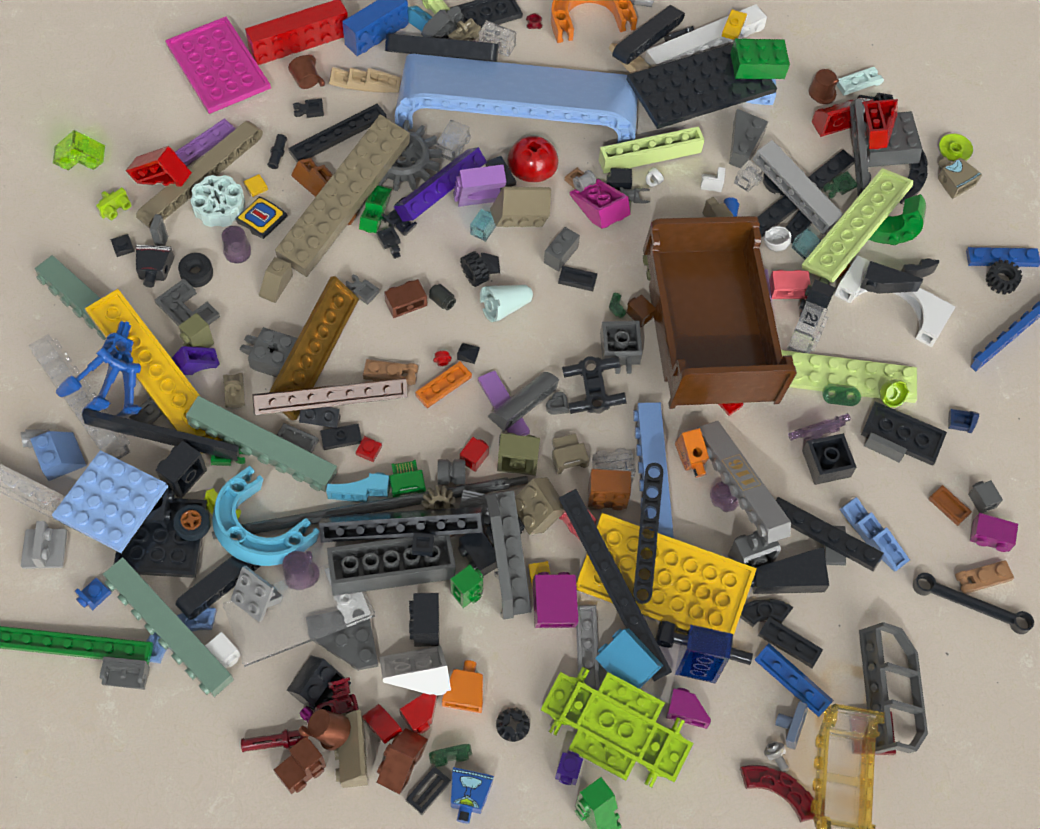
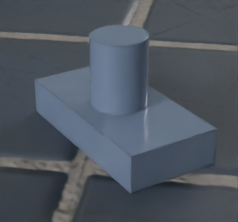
M800 701L798 702L794 717L779 713L776 719V726L789 730L786 744L788 748L794 750L796 749L808 712L807 704Z

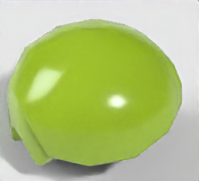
M897 379L886 381L880 389L882 402L888 407L895 408L901 406L906 401L909 393L906 386L907 383Z

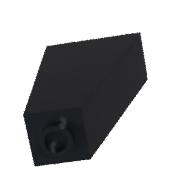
M824 547L756 567L757 569L750 586L753 588V594L825 592L829 587V578Z

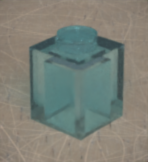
M482 209L478 212L470 224V235L485 242L496 228L491 212Z
M806 229L795 237L792 249L806 260L821 240L809 229Z

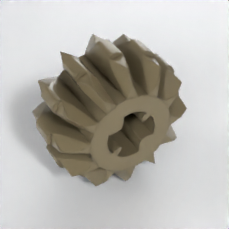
M436 484L435 490L428 487L429 494H423V499L425 500L421 503L425 507L424 510L455 508L453 503L456 502V499L452 496L453 492L452 490L447 491L445 485L439 489V486Z

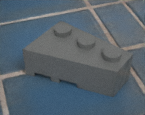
M736 110L733 121L730 165L746 170L765 134L768 121L742 110Z

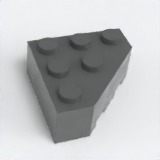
M912 111L897 112V118L887 148L869 149V146L867 147V155H869L870 159L868 167L919 163L922 145Z

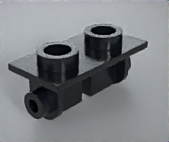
M320 407L300 410L299 423L337 428L341 414H339L340 409Z

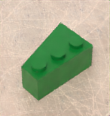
M600 777L579 793L575 804V813L581 821L585 820L590 829H621L622 826L617 821L620 818L619 814L614 812L618 809L615 795L604 779Z

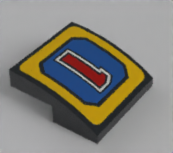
M259 196L235 220L239 225L250 229L253 235L264 239L288 215L272 202Z

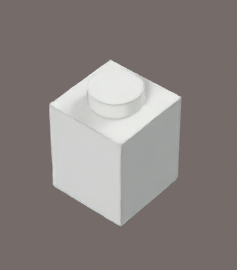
M222 632L205 645L225 668L232 667L241 656L238 649Z

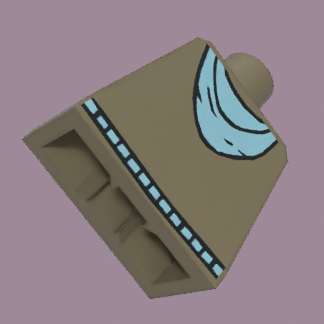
M944 157L938 163L942 168L938 180L952 199L976 186L982 176L978 170L962 158L951 163Z

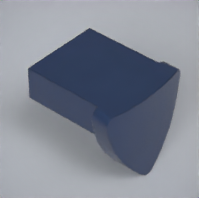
M950 409L948 429L972 433L978 422L979 413Z

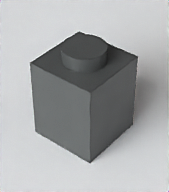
M992 480L985 483L983 481L975 483L972 486L973 489L968 494L979 513L995 509L1003 501Z

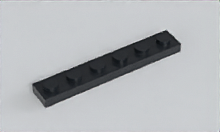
M377 103L289 147V153L296 162L311 158L370 128L380 114L387 118V115Z
M777 497L776 502L791 521V528L873 572L884 557V553Z

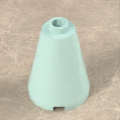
M527 285L486 286L480 291V302H484L485 306L482 310L490 322H497L530 303L533 297L532 289Z

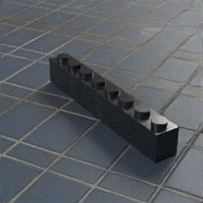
M483 506L323 516L319 522L321 543L413 537L414 533L434 534V536L482 533L484 528Z

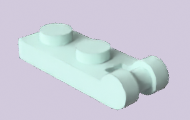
M871 67L839 78L837 87L845 96L873 85L878 86L883 83L884 79L881 75H878V70L875 67Z

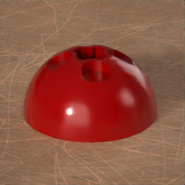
M526 136L519 139L511 147L507 159L511 173L526 182H542L549 179L557 171L559 163L558 154L554 146L540 136Z

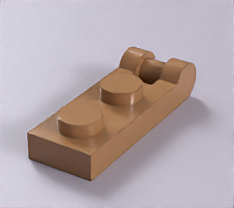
M366 359L363 379L376 381L404 377L406 378L407 385H415V373L418 372V365L414 363L400 364Z
M1006 560L955 574L956 580L960 581L962 586L960 589L964 594L1006 583L1014 579Z

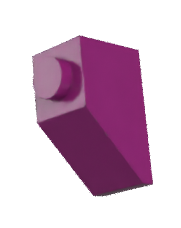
M685 688L673 689L666 718L675 721L678 717L680 721L684 720L686 724L707 729L711 719L696 695L690 693Z

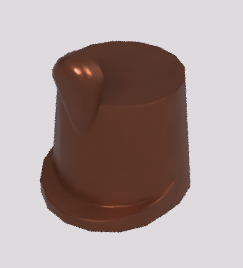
M302 55L289 63L288 70L301 89L312 88L317 83H319L320 87L325 86V81L318 75L315 68L316 59L313 55Z
M829 69L819 70L808 90L811 98L820 104L832 103L837 95L835 89L839 82L837 75Z
M321 709L312 714L308 721V727L302 725L298 731L302 736L314 737L320 741L324 749L332 751L346 742L350 734L351 725L346 716Z

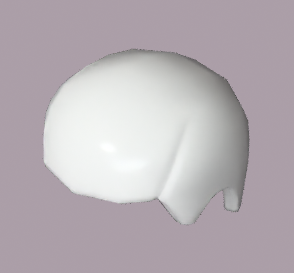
M782 226L772 227L765 232V245L772 251H783L791 243V232Z

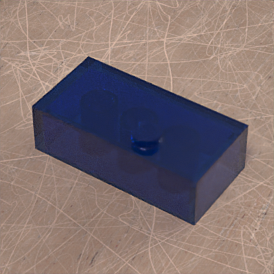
M690 625L678 652L675 675L716 684L730 659L733 634Z

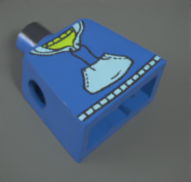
M453 767L451 807L459 809L458 822L469 824L472 812L481 814L493 785L494 776Z

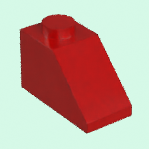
M423 693L400 708V715L411 731L423 734L430 729L438 695Z

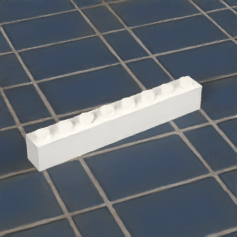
M757 4L740 11L746 13L747 18L738 39L748 37L750 34L764 29L767 16ZM729 16L646 50L645 61L652 68L734 43V40L721 36Z

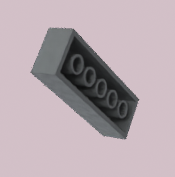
M450 535L434 536L432 556L412 555L413 537L327 548L332 595L451 580L455 576L456 565Z

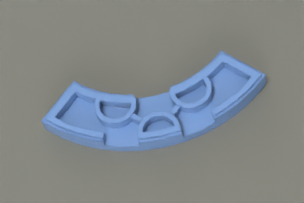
M207 608L192 620H189L183 613L177 616L191 632L212 630L217 610L216 608ZM154 633L146 641L154 644L150 662L161 664L167 649L165 650L158 643L157 640L160 638Z

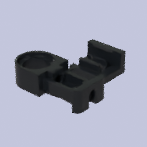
M395 209L387 216L383 214L382 217L384 223L388 222L389 227H395L404 236L417 225L416 221L414 223L402 221Z

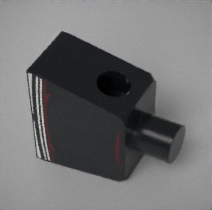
M136 245V271L139 279L144 280L143 285L152 288L155 285V280H166L174 260L172 248L169 246Z

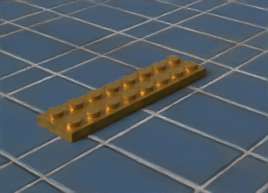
M332 276L328 280L269 392L314 387L359 300L336 276ZM300 410L282 413L290 420H297Z

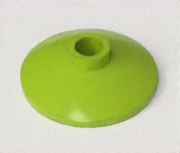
M948 134L940 140L939 150L950 161L954 162L959 158L966 161L973 154V145L966 137L960 134Z

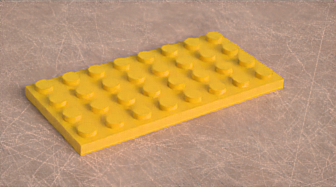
M602 513L597 529L634 598L633 591L640 526ZM645 529L643 536L650 539L654 536V531ZM658 533L652 597L649 603L644 605L637 603L642 615L659 621L674 623L680 629L730 647L757 568ZM647 548L643 549L640 553L644 559H649L653 555L652 551ZM587 554L576 583L577 591L613 603ZM642 569L639 571L641 579H649L651 575L649 570ZM644 589L637 592L639 600L644 601L649 596L648 592Z

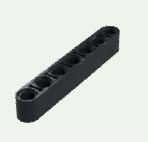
M669 5L618 43L613 50L612 57L628 65L679 26L684 19L685 13Z
M386 34L385 51L495 62L498 60L499 44Z
M650 463L645 469L633 591L635 601L641 605L649 603L653 590L664 473L659 463ZM656 468L659 470L660 475L653 478L649 476V470ZM650 488L656 489L658 491L657 497H648L646 494L647 490ZM646 509H654L656 516L647 518L645 516ZM646 528L654 531V536L650 539L643 536V531ZM643 549H650L653 554L652 557L649 559L642 558L640 553ZM642 569L649 570L651 574L649 579H641L639 571ZM641 589L646 590L649 594L648 598L644 601L637 598V592Z

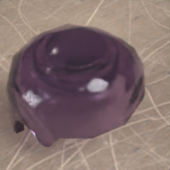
M723 481L716 483L711 488L710 499L714 507L721 508L723 512H730L739 506L737 498L731 495L728 485L724 484Z

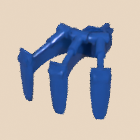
M120 321L117 332L107 336L104 345L96 353L98 356L87 365V368L76 378L69 376L56 389V394L59 397H66L78 391L82 387L79 381L90 371H94L100 364L105 362L109 366L99 394L83 410L101 411L109 407L111 403L105 397L111 384L115 382L119 371H121L125 391L124 407L115 416L128 418L139 413L142 407L134 404V387H136V373H140L141 366L139 363H133L131 356L134 342L127 338L131 328L129 322Z

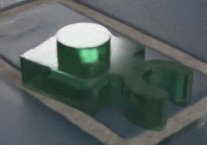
M847 171L834 178L833 184H826L823 191H832L828 193L830 199L835 197L837 192L843 195L857 188V183Z

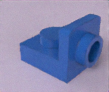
M97 578L82 591L78 588L75 590L78 596L77 602L84 608L88 606L92 611L111 594L110 590Z

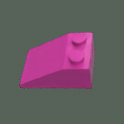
M596 179V184L585 187L582 192L577 189L569 192L572 199L589 220L601 229L607 228L611 224L631 215L628 196L599 179Z

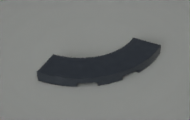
M923 149L919 163L909 164L908 179L913 180V186L901 199V204L905 202V199L916 196L927 179L928 161Z

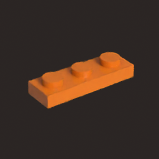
M459 361L417 390L415 396L426 408H429L471 379L472 373Z

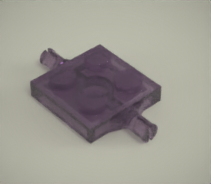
M848 413L842 416H835L833 419H827L794 430V432L788 433L791 441L797 438H804V440L817 439L825 433L831 434L840 431L839 427L845 426V422L850 421L851 418Z

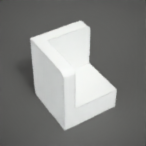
M718 167L717 175L703 174L701 190L721 192L724 184L725 168Z

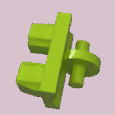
M122 187L110 194L103 191L101 193L103 198L96 205L100 213L99 215L103 219L107 217L111 221L117 217L118 213L116 210L121 207L123 210H128L132 206L126 191Z

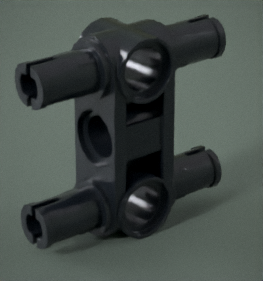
M589 356L584 360H580L579 364L562 367L564 378L577 375L583 376L587 398L585 400L568 403L570 414L584 411L600 414L605 410H609L611 406L627 404L625 392L608 395L604 387L602 372H604L603 370L619 368L618 356L606 359ZM589 364L596 365L594 370H587L586 367ZM595 400L603 401L599 407L593 406V402Z

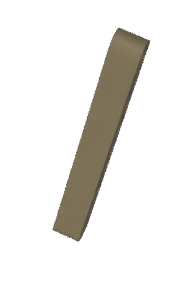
M250 121L243 122L188 168L192 173L182 187H177L176 184L166 186L137 211L136 218L148 228H150L155 214L161 215L164 221L192 197L191 190L195 184L200 183L207 176L219 175L261 139L263 131Z

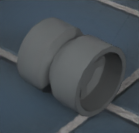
M438 459V485H449L450 482L465 484V459H454L453 462H450L449 459Z

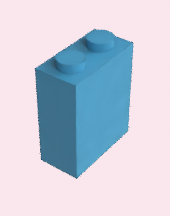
M629 628L619 629L612 636L613 640L609 645L607 643L598 650L599 655L595 659L607 672L640 689L663 664Z

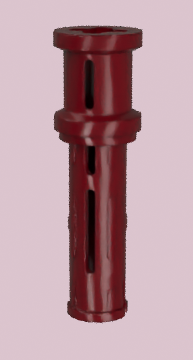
M284 729L279 734L241 738L242 752L282 746L283 748L290 749V746H294L305 736H302L298 730L289 731ZM272 741L268 743L255 744L258 742Z

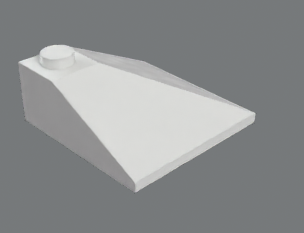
M441 645L379 657L384 683L434 695H442L446 691L451 690L448 668Z

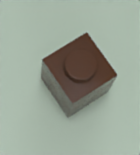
M642 294L628 302L626 313L634 321H639L640 327L654 318L655 307Z

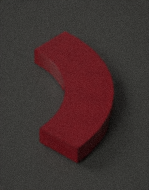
M747 765L740 767L746 789H764L781 796L794 809L800 823L822 817L821 811L810 792L806 791L789 774L768 768V766Z

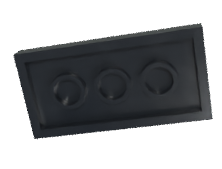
M474 0L457 5L464 15L462 22L465 23L472 18L477 25L481 26V29L520 19L523 15L516 0Z
M876 401L861 433L862 436L867 438L871 433L881 436L906 448V455L932 466L937 460L947 434L944 430Z

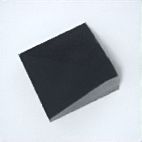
M481 253L483 263L485 262V267L488 269L487 272L489 274L500 273L499 257Z
M462 343L457 352V360L475 364L480 347Z

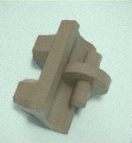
M470 18L465 23L458 21V28L449 34L448 37L453 40H475L479 37V32L482 29L481 26L477 25Z
M243 373L223 375L225 407H231V409L242 408L245 406Z

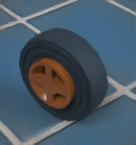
M199 505L184 506L174 517L176 533L182 539L188 541L203 538L211 527V518L208 512Z

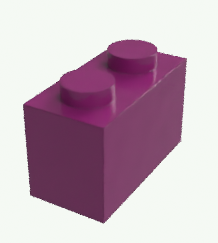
M979 513L972 523L970 542H974L982 547H992L1000 552H1009L1016 545L1018 523Z

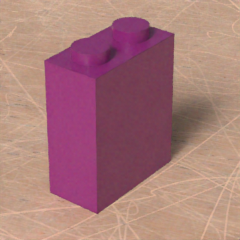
M540 572L535 575L532 580L535 628H575L579 623L576 575H570L569 572H560L558 575Z

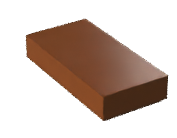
M943 485L928 499L957 526L972 513L968 507Z

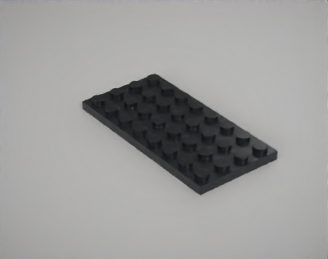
M733 44L631 73L626 78L657 129L776 93L777 87L772 79H735L731 58Z

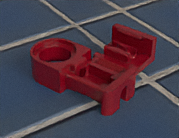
M350 677L329 682V688L333 690L334 695L332 699L334 698V700L319 703L315 707L314 712L321 710L323 706H327L330 712L337 714L359 710L356 696L349 694L348 681H350Z

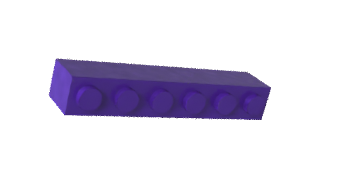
M480 148L467 149L397 203L394 208L401 220L412 221L453 190L456 176H459L460 170L480 168L486 164L487 161Z

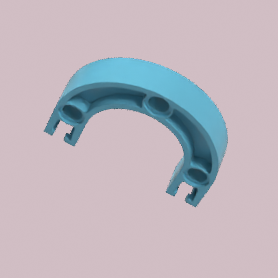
M248 466L230 479L219 491L212 517L215 535L226 551L246 563L259 566H274L289 562L317 542L320 531L315 528L311 534L304 537L302 533L305 534L311 525V522L306 518L287 533L273 538L259 537L244 529L237 519L236 509L240 504L261 490L263 478L260 475L253 482L246 483V481H251L252 474L255 472L251 466Z

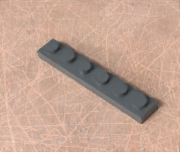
M855 99L850 104L858 196L871 181V173L868 172L870 159L866 150L868 147V140L865 138L866 122L863 116L865 106L862 105V99Z

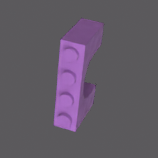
M504 165L460 170L459 176H456L453 191L454 201H458V207L494 202L500 193V188L506 185Z

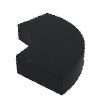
M776 599L754 600L744 605L740 618L752 627L758 622L767 620L769 617L782 624L793 609V606Z

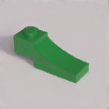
M376 186L369 195L365 209L360 217V230L368 233H376L378 231L385 208L391 197L392 189Z

